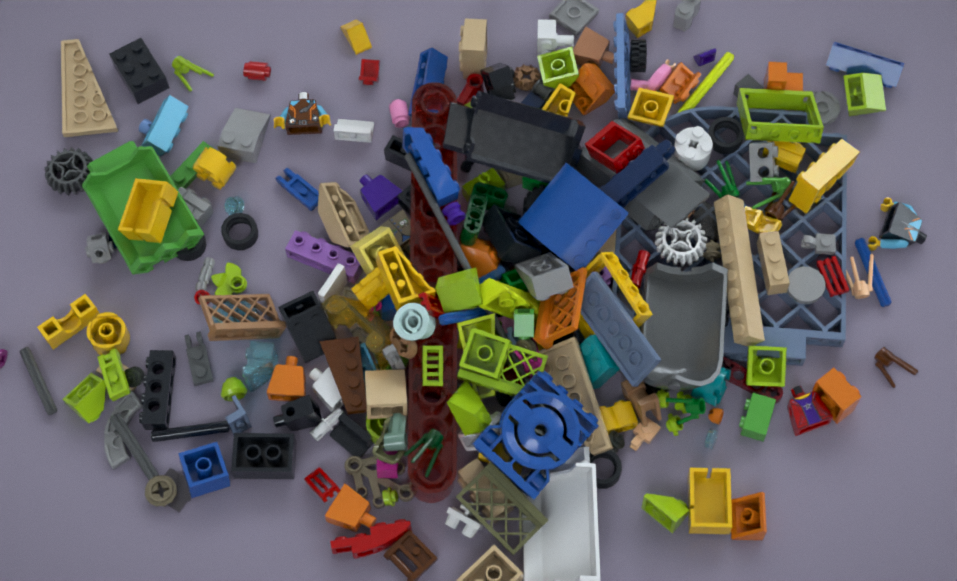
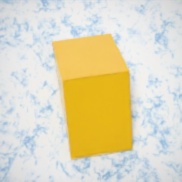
M356 19L340 26L356 55L372 48L362 22Z

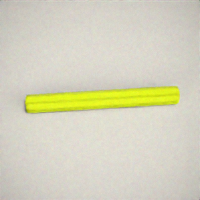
M730 52L724 54L678 112L695 108L734 60L733 54Z

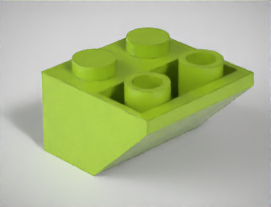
M870 73L844 75L849 116L886 111L881 75Z

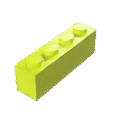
M491 278L480 284L483 304L479 305L480 308L513 320L514 309H534V327H536L540 300H536L528 292Z
M495 313L456 323L463 351L472 328L495 335ZM472 383L473 390L480 400L496 396L495 390Z

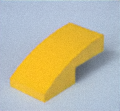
M745 206L747 228L757 234L780 230L782 226L781 220L765 216L763 211Z

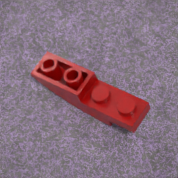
M405 519L396 520L391 524L380 522L370 527L371 535L360 533L352 538L345 536L336 537L335 540L330 541L332 553L338 554L352 551L354 559L376 554L392 546L408 530L412 531L411 522Z

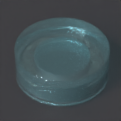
M709 429L705 440V448L711 450L714 448L718 430Z

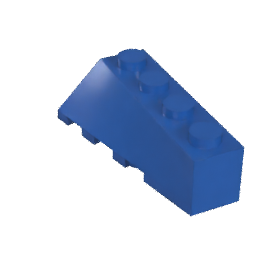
M403 128L402 146L407 154H412L439 207L458 199L459 184L451 178V171L447 164H443L439 149L434 148L431 135L429 133L426 134L424 128Z

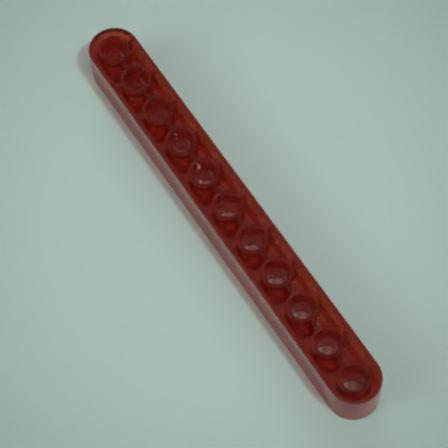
M437 82L427 83L419 87L413 95L411 127L424 128L426 134L429 133L431 135L433 143L441 145L434 148L439 149L443 164L448 165L451 171V178L453 181H457V152L442 148L450 102L457 103V98L453 90L448 86ZM435 109V110H438V111H440V112L433 113V112H430V111H428V110ZM411 171L410 262L412 267L424 277L427 283H437L439 277L457 273V256L437 218L426 215V212L432 211ZM457 199L454 200V201H452V202H450V203H448V204H446V205L441 206V207H440L441 211H442L443 208L446 207L447 205H449V204H451V203H453V202H457ZM456 224V225L450 226V228H451V230H452V232H453V234H454V236H455V238H456V240H457V224ZM429 246H435L440 248L441 251L430 253L425 249ZM457 323L436 326L430 337L415 340L418 347L417 353L412 359H408L407 450L419 441L427 430L435 429L444 437V440L441 442L443 447L439 451L433 468L440 473V477L437 480L429 481L423 476V472L428 468L435 448L433 450L427 448L413 464L411 463L412 458L424 444L422 443L407 456V484L409 489L414 493V497L426 503L440 502L448 497L454 488L457 473V421L447 404V401L457 391ZM422 346H443V386H423ZM427 353V355L433 354L438 356V353ZM427 368V372H438V368ZM427 376V380H438V376ZM427 392H436L439 394L440 400L431 403L425 400L424 395Z

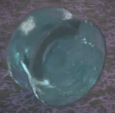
M228 197L225 200L224 209L227 214L232 215L244 211L245 204L241 197Z

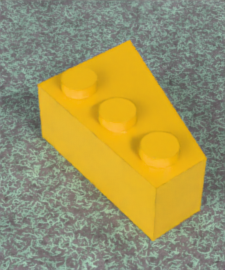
M396 246L377 252L376 263L396 311L408 303H418L421 305L423 300L419 298L418 294L422 292L435 297L436 290L428 285L424 277L412 267L411 262Z

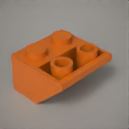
M584 63L578 70L579 77L572 83L569 89L576 92L573 99L574 105L583 115H587L605 104L615 93L614 85L596 64Z

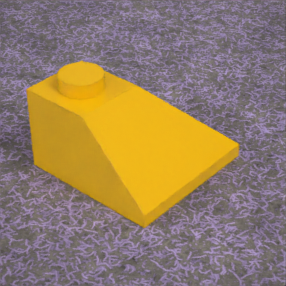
M639 88L628 114V119L664 127L674 95Z

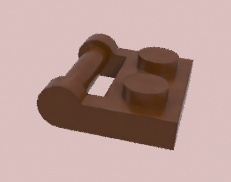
M408 530L383 555L386 560H390L408 578L407 581H417L438 560L411 530ZM400 550L417 569L413 572L396 555V552Z

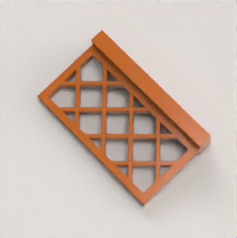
M584 267L570 273L574 288H571L566 295L565 293L554 294L549 299L540 301L533 339L546 350L552 348L554 340L578 330L587 269Z

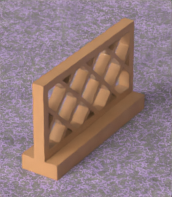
M270 294L200 296L198 299L210 330L208 333L209 341L280 338L286 328L285 322L280 321ZM241 301H246L247 303L251 304L252 306H251L250 309H249V308H247L246 306H244L243 304H241L240 302H241ZM258 301H266L268 307L265 308ZM206 302L216 305V309L214 310L209 307ZM223 302H230L231 304H233V309L223 304ZM236 307L246 313L244 317L234 311ZM253 307L263 312L262 316L252 311ZM221 308L228 313V316H223L217 310ZM250 315L251 317L256 319L257 322H251L248 319H246V317ZM264 315H268L273 319V321H268L264 319ZM233 316L240 322H233L229 320V317ZM212 317L218 318L223 323H214Z

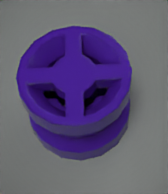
M453 202L442 210L443 215L447 216V222L450 226L456 225L466 218L465 213L460 209L461 205L459 202Z

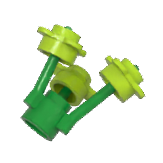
M664 389L658 390L656 393L659 398L660 410L661 408H668L669 402H675L674 407L676 410H681L683 414H691L683 419L678 415L668 414L666 427L670 432H673L674 436H678V431L683 430V423L692 419H699V414H704L706 411V403L703 398L694 399L690 395H684L682 391L677 393V398H670L669 392H665Z

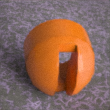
M710 409L708 419L712 423L720 425L724 409Z

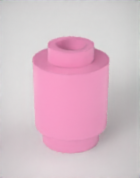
M401 99L392 101L389 105L392 123L397 128L406 127L409 125L410 120L407 103Z

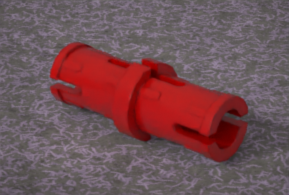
M645 250L638 251L636 262L631 268L632 275L630 279L638 289H640L650 257L649 252Z

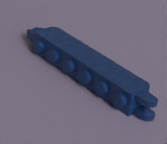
M667 139L662 141V143L660 142L656 147L652 144L599 189L624 208L669 169L667 160L674 155L676 148Z

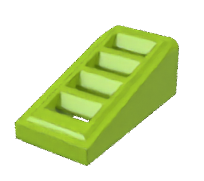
M422 346L423 386H443V346ZM427 353H438V356H427ZM427 360H436L438 364H427ZM427 368H438V372H427ZM427 376H438V380H427Z

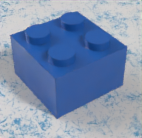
M218 442L178 453L191 498L230 486L229 475Z

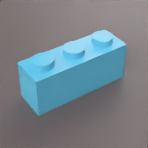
M171 95L164 99L141 146H152L159 156L166 152L169 153L173 146V143H171L173 138H176L181 130L179 128L180 123H183L188 116L186 111L189 106Z

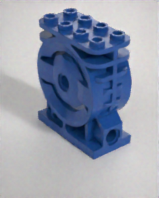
M537 371L508 403L502 412L499 425L487 426L471 443L472 446L533 500L549 483V470L563 465L583 445L584 441L591 436L593 431L599 427L597 424L599 420L592 413H585L582 410L584 406L575 398L571 400L567 396L568 391L561 385L556 386L552 382L553 378L546 371L542 373ZM527 399L532 405L547 404L557 409L566 422V436L570 439V442L567 443L563 439V423L554 411L544 407L530 409L522 400ZM509 415L518 422L517 436L524 448L538 454L551 452L557 459L554 461L549 456L535 457L524 452L516 442L514 424L508 419ZM537 425L544 426L545 434L543 436L536 435L535 427ZM499 428V435L493 429ZM500 441L504 451L510 457L507 462L501 459L495 452H492L493 448ZM515 462L533 470L523 479L513 470L512 464ZM540 470H544V476L539 473Z

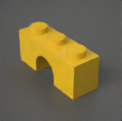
M86 293L69 304L71 310L65 317L55 319L52 316L37 327L53 350L87 327L89 322H92L100 314Z

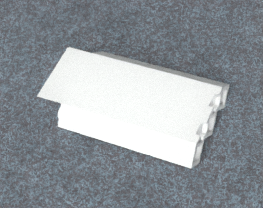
M580 447L563 465L549 470L550 481L534 500L530 499L522 491L524 496L548 519L523 545L524 581H601L596 464L590 463L589 447ZM547 454V455L541 456V457L549 456V457H551L554 461L557 459L553 454ZM540 470V473L544 476V470ZM531 471L527 472L523 476V479H525ZM522 521L523 532H531L536 527L531 521Z

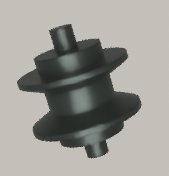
M133 366L124 371L129 387H136L143 383L145 374L140 367Z
M616 431L609 433L613 447L611 450L617 453L619 449L625 446L623 435Z

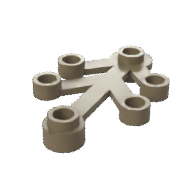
M351 456L345 461L344 467L346 472L354 477L355 491L357 493L360 490L365 491V494L361 495L363 498L367 497L368 491L363 486L361 474L369 479L375 508L380 509L385 505L378 484L396 490L400 500L404 502H409L413 499L414 489L411 485L403 484L400 486L387 478H378L377 469L370 470L367 468L377 464L375 456L365 459ZM399 461L398 466H402L403 469L398 471V475H402L405 472V465ZM357 464L358 468L352 469L351 466ZM409 492L410 495L408 497H404L403 493ZM377 499L383 501L380 505L375 503Z

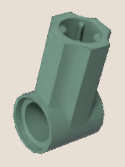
M393 413V416L389 417L388 433L384 434L385 450H407V417L401 413Z

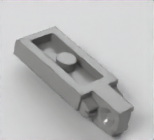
M393 343L386 346L385 349L383 348V355L388 360L392 370L405 369V375H407L408 372Z

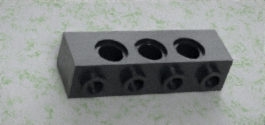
M150 350L149 357H146V368L148 370L147 375L143 379L145 393H142L141 396L143 412L139 414V423L142 424L145 430L169 428L176 367V355L173 350ZM163 369L161 374H155L157 370ZM161 388L159 392L153 393L154 389ZM154 406H159L158 410L151 411Z

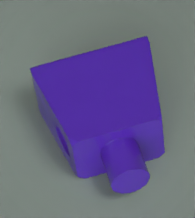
M368 174L361 177L359 181L363 185L360 189L361 198L375 220H378L398 205L397 196L402 192L400 188L382 175H378L374 179Z

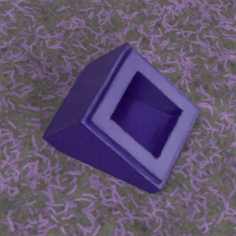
M715 48L694 55L693 58L698 66H703L715 60L717 50Z

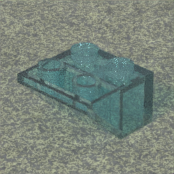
M250 341V347L246 348L245 358L247 359V365L243 366L242 377H245V384L248 385L251 392H254L271 379L274 368L278 364L279 357L273 342Z

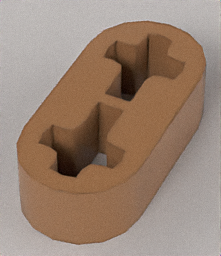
M393 327L390 332V340L398 354L404 358L412 359L417 353L418 347L416 342L403 339L396 333Z

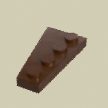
M359 337L319 341L347 414L367 412Z

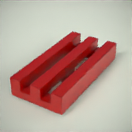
M833 256L831 259L826 258L824 261L818 260L816 264L825 280L829 296L833 297L849 292L850 289L836 256ZM824 265H826L829 271L830 277L834 283L836 291H834L832 288L830 280L825 271ZM834 270H835V272H836V274H837V277H838V279H839V281H840V284H841V286H842V289H841V287H840V285H839V282H838V280H837V278H836V275H835V273H834Z
M426 292L418 294L419 298L423 300L421 305L426 307L425 309L430 316L438 319L439 315L445 314L438 298Z
M320 467L304 478L306 484L324 503L328 501V496L331 498L334 496L333 492L339 493L341 491L338 485ZM320 474L325 479V481L331 486V488L328 489V487L317 477V475ZM312 478L325 491L324 493H322L315 486V484L311 481Z

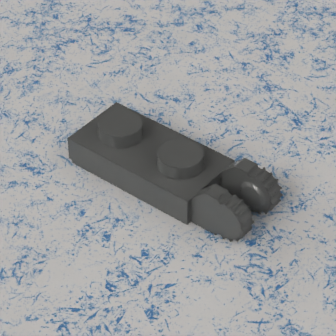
M201 331L196 332V338L199 346L192 347L189 334L184 335L194 386L214 382Z

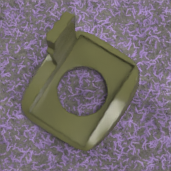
M387 418L383 425L382 434L375 443L372 453L383 462L396 464L403 457L406 450H398L395 455L384 453L382 449L384 447V434L387 433L390 418Z

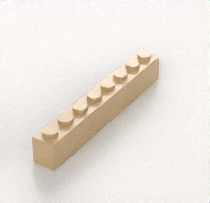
M726 195L714 202L723 267L728 269L727 296L734 343L748 347V345L754 346L765 341L744 201L731 195Z

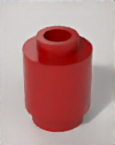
M245 62L243 75L248 77V79L266 81L267 78H270L271 67H268V63Z

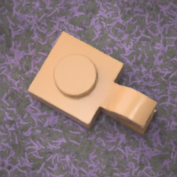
M647 417V427H643L640 422L633 430V434L636 436L631 441L630 448L634 451H637L643 442L650 444L661 429L659 425Z

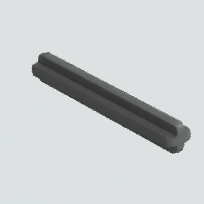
M25 347L21 349V357L48 415L56 413L57 408L30 348Z
M116 413L112 415L110 421L148 480L150 481L153 477L159 476L158 471L121 414Z

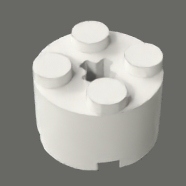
M702 127L686 128L676 135L674 143L676 151L674 156L693 171L701 170L710 159L713 146L712 139Z

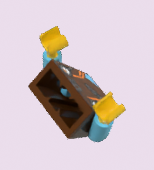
M306 92L299 93L298 100H291L289 107H286L279 117L274 118V128L281 126L282 129H285L286 127L287 135L322 134L321 127L323 125L329 124L331 126L330 116L322 106L316 104V100L309 99V94Z

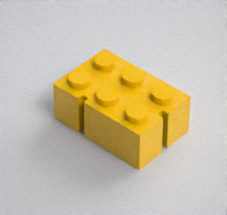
M135 178L118 231L129 240L161 243L172 212L170 207L174 206L178 191L165 181Z
M689 468L687 475L689 534H730L732 529L730 468H712L710 478H706L708 468Z

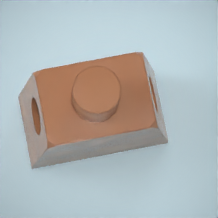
M585 27L573 49L576 64L581 66L584 63L596 64L599 68L603 61L613 64L614 53L609 51L610 41L590 28Z

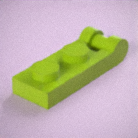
M114 348L110 350V353L98 356V362L110 399L115 401L130 394L131 391L118 350Z

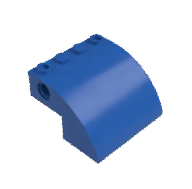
M565 163L518 223L573 269L578 270L587 266L629 212L568 163Z

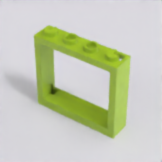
M739 88L737 108L745 140L821 142L824 126L812 91ZM748 108L805 111L809 125L752 122Z

